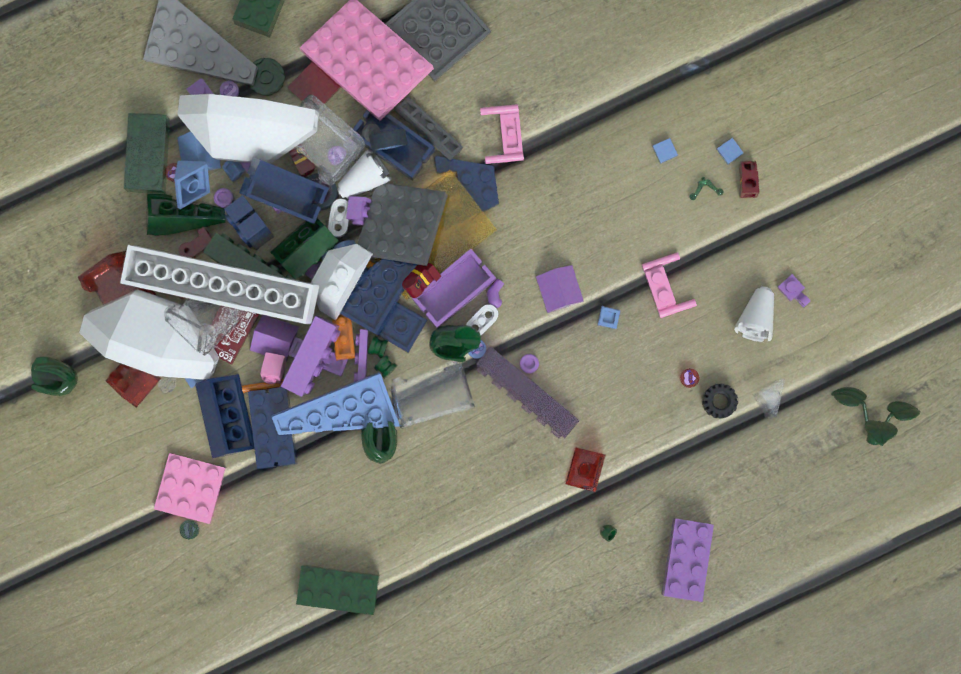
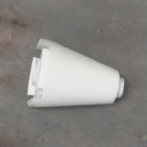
M368 149L338 183L339 188L337 190L343 198L347 197L349 199V196L360 195L391 180V177L386 176L389 172L377 156L373 158L371 155L373 153L372 150Z
M762 286L755 290L735 325L734 330L737 334L740 331L743 333L742 337L753 341L763 342L767 338L768 341H771L773 336L774 293L771 292L770 288Z

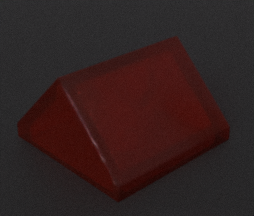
M575 447L565 484L596 492L606 455Z

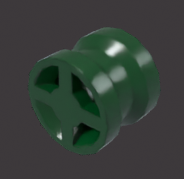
M374 336L368 354H376L379 358H383L389 341H382Z
M386 355L375 365L374 369L380 371L385 379L398 365L392 363L390 357Z

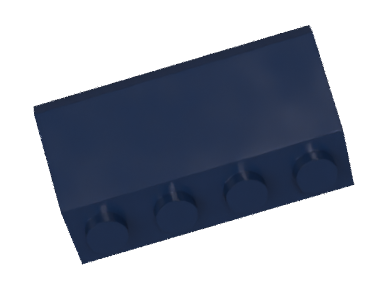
M239 374L210 378L196 383L195 386L212 459L255 449Z

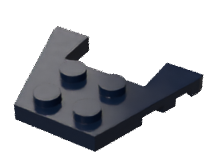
M435 156L437 174L457 172L462 210L443 212L445 230H449L499 205L494 166L457 159L449 160L445 157Z

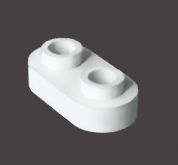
M344 199L335 200L331 206L328 229L335 237L344 236L348 230L349 220L346 219L348 202ZM340 206L345 208L342 213L338 212ZM341 225L342 229L340 231H336L335 226Z
M485 305L466 325L471 327L477 325L481 336L497 320L498 311L493 305ZM488 311L491 312L492 317L486 318L485 313Z

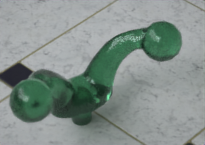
M702 177L701 181L698 182L695 193H691L689 198L690 200H695L703 186H708L719 196L723 195L724 191L721 188L715 187L711 180H705V177Z

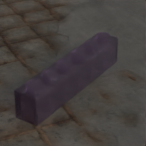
M492 347L476 363L477 371L482 376L486 377L488 375L492 378L493 381L491 383L499 390L504 388L508 392L506 395L512 401L518 400L522 403L521 408L528 414L534 413L537 416L536 421L545 427L547 424L552 428L550 432L558 439L561 437L565 439L580 421Z

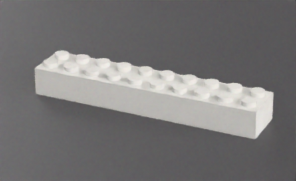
M128 245L121 278L122 284L304 324H312L319 285L135 245Z

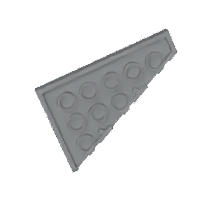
M178 0L158 1L143 57L144 61L246 85H254L258 70L255 64Z

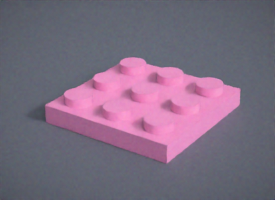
M169 453L154 509L211 524L226 468Z

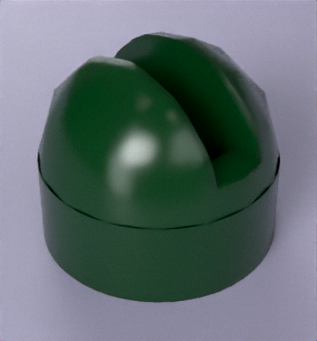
M611 525L602 526L604 529L600 530V535L607 542H610L615 537L617 529Z

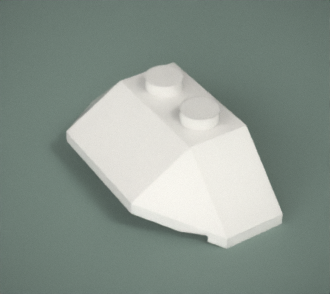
M358 244L327 252L311 281L312 284L319 285L316 302L321 312L334 320L337 319L373 255L371 252Z

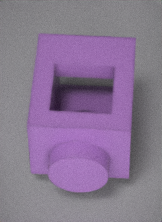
M349 196L346 219L352 221L353 225L363 226L365 218H368L367 211L368 209L370 210L369 205L372 200L367 197Z

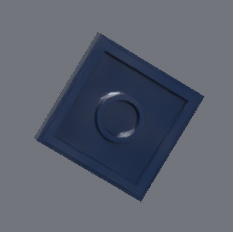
M397 302L378 336L409 353L428 320Z

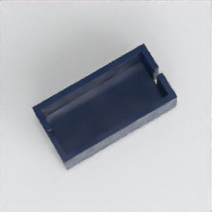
M367 110L363 115L366 124L364 125V122L360 119L350 132L351 137L371 150L370 142L366 141L362 136V130L366 125L376 124L379 126L380 132L405 129L407 145L373 151V153L413 181L423 168L422 163L426 164L435 152V147L390 114H387L379 121Z
M253 157L247 172L250 174V177H245L239 193L315 224L321 207L312 204V201L323 204L329 188Z
M243 195L224 209L227 213L225 218L249 248L254 247L258 250L274 238V235Z
M281 387L269 389V393L267 390L249 391L248 398L257 469L277 467L276 462H278V466L298 464L294 434L278 435L271 415L291 408L289 390Z

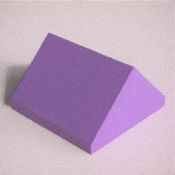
M572 265L556 268L536 276L547 313L584 302Z
M262 315L254 330L250 351L265 355L266 352L283 355L287 362L288 353L299 327L267 315Z

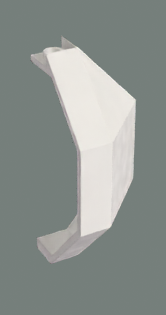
M215 94L181 95L179 97L177 114L212 158L251 163L253 157L270 164L316 133L319 112L313 109L262 99Z
M139 289L90 310L84 315L79 332L105 358L155 376L207 380L214 375L219 360L218 354L188 307Z

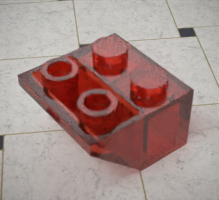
M120 363L110 373L106 382L123 399L137 408L161 378Z

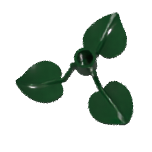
M844 387L831 393L839 403L845 406L855 407L860 404L862 405L865 417L864 428L867 431L866 441L871 445L883 446L888 440L897 435V427L889 423L892 417L900 421H908L919 416L921 412L909 403L895 401L887 406L890 414L885 422L869 420L866 403L864 402L867 395L863 391L853 387Z

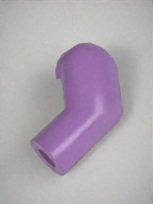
M496 279L487 291L488 303L495 308H499L502 305L498 292L504 283L499 279Z

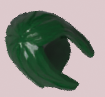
M467 325L440 326L432 332L429 347L432 353L441 359L465 362L466 357L464 356L479 348L481 336L476 329Z
M37 357L32 364L31 376L35 384H32L31 388L39 393L62 396L71 393L77 385V372L70 365L50 357Z
M387 421L388 426L383 428H375L373 423L369 422L366 428L361 429L362 447L370 461L382 464L394 456L397 447V430L392 421Z

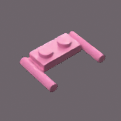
M518 104L480 108L481 115L500 114L504 155L485 156V163L524 160Z
M678 252L642 264L660 318L697 306L695 299L676 305L668 278L662 266L680 260Z

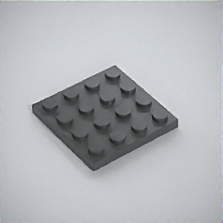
M412 0L385 24L433 65L434 69L428 75L434 82L491 34V30L464 0Z
M387 183L376 187L372 195V202L369 205L370 210L368 209L367 211L368 218H365L358 245L373 254L371 257L427 266L448 194L444 191Z

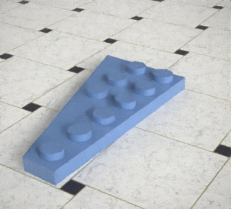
M379 372L271 415L278 435L329 430H356L366 428L369 422H372L375 428L388 426L387 421H392L395 427L400 426Z

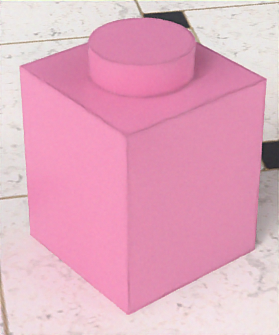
M265 353L260 373L264 382L268 384H281L286 366L285 356Z

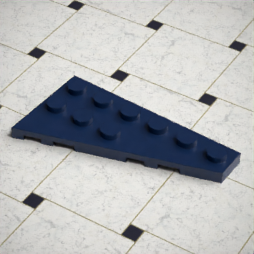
M382 259L380 262H377L359 278L340 314L378 335L405 290L402 287L404 279L418 264Z

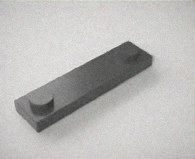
M409 97L396 106L395 111L449 160H452L463 149L460 143Z

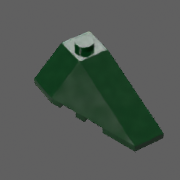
M147 193V235L166 236L226 222L225 208L205 203L199 205L190 203L179 209L177 207V200L172 199L173 196Z

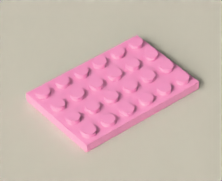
M349 0L300 47L301 52L379 121L434 69L431 63L358 0Z

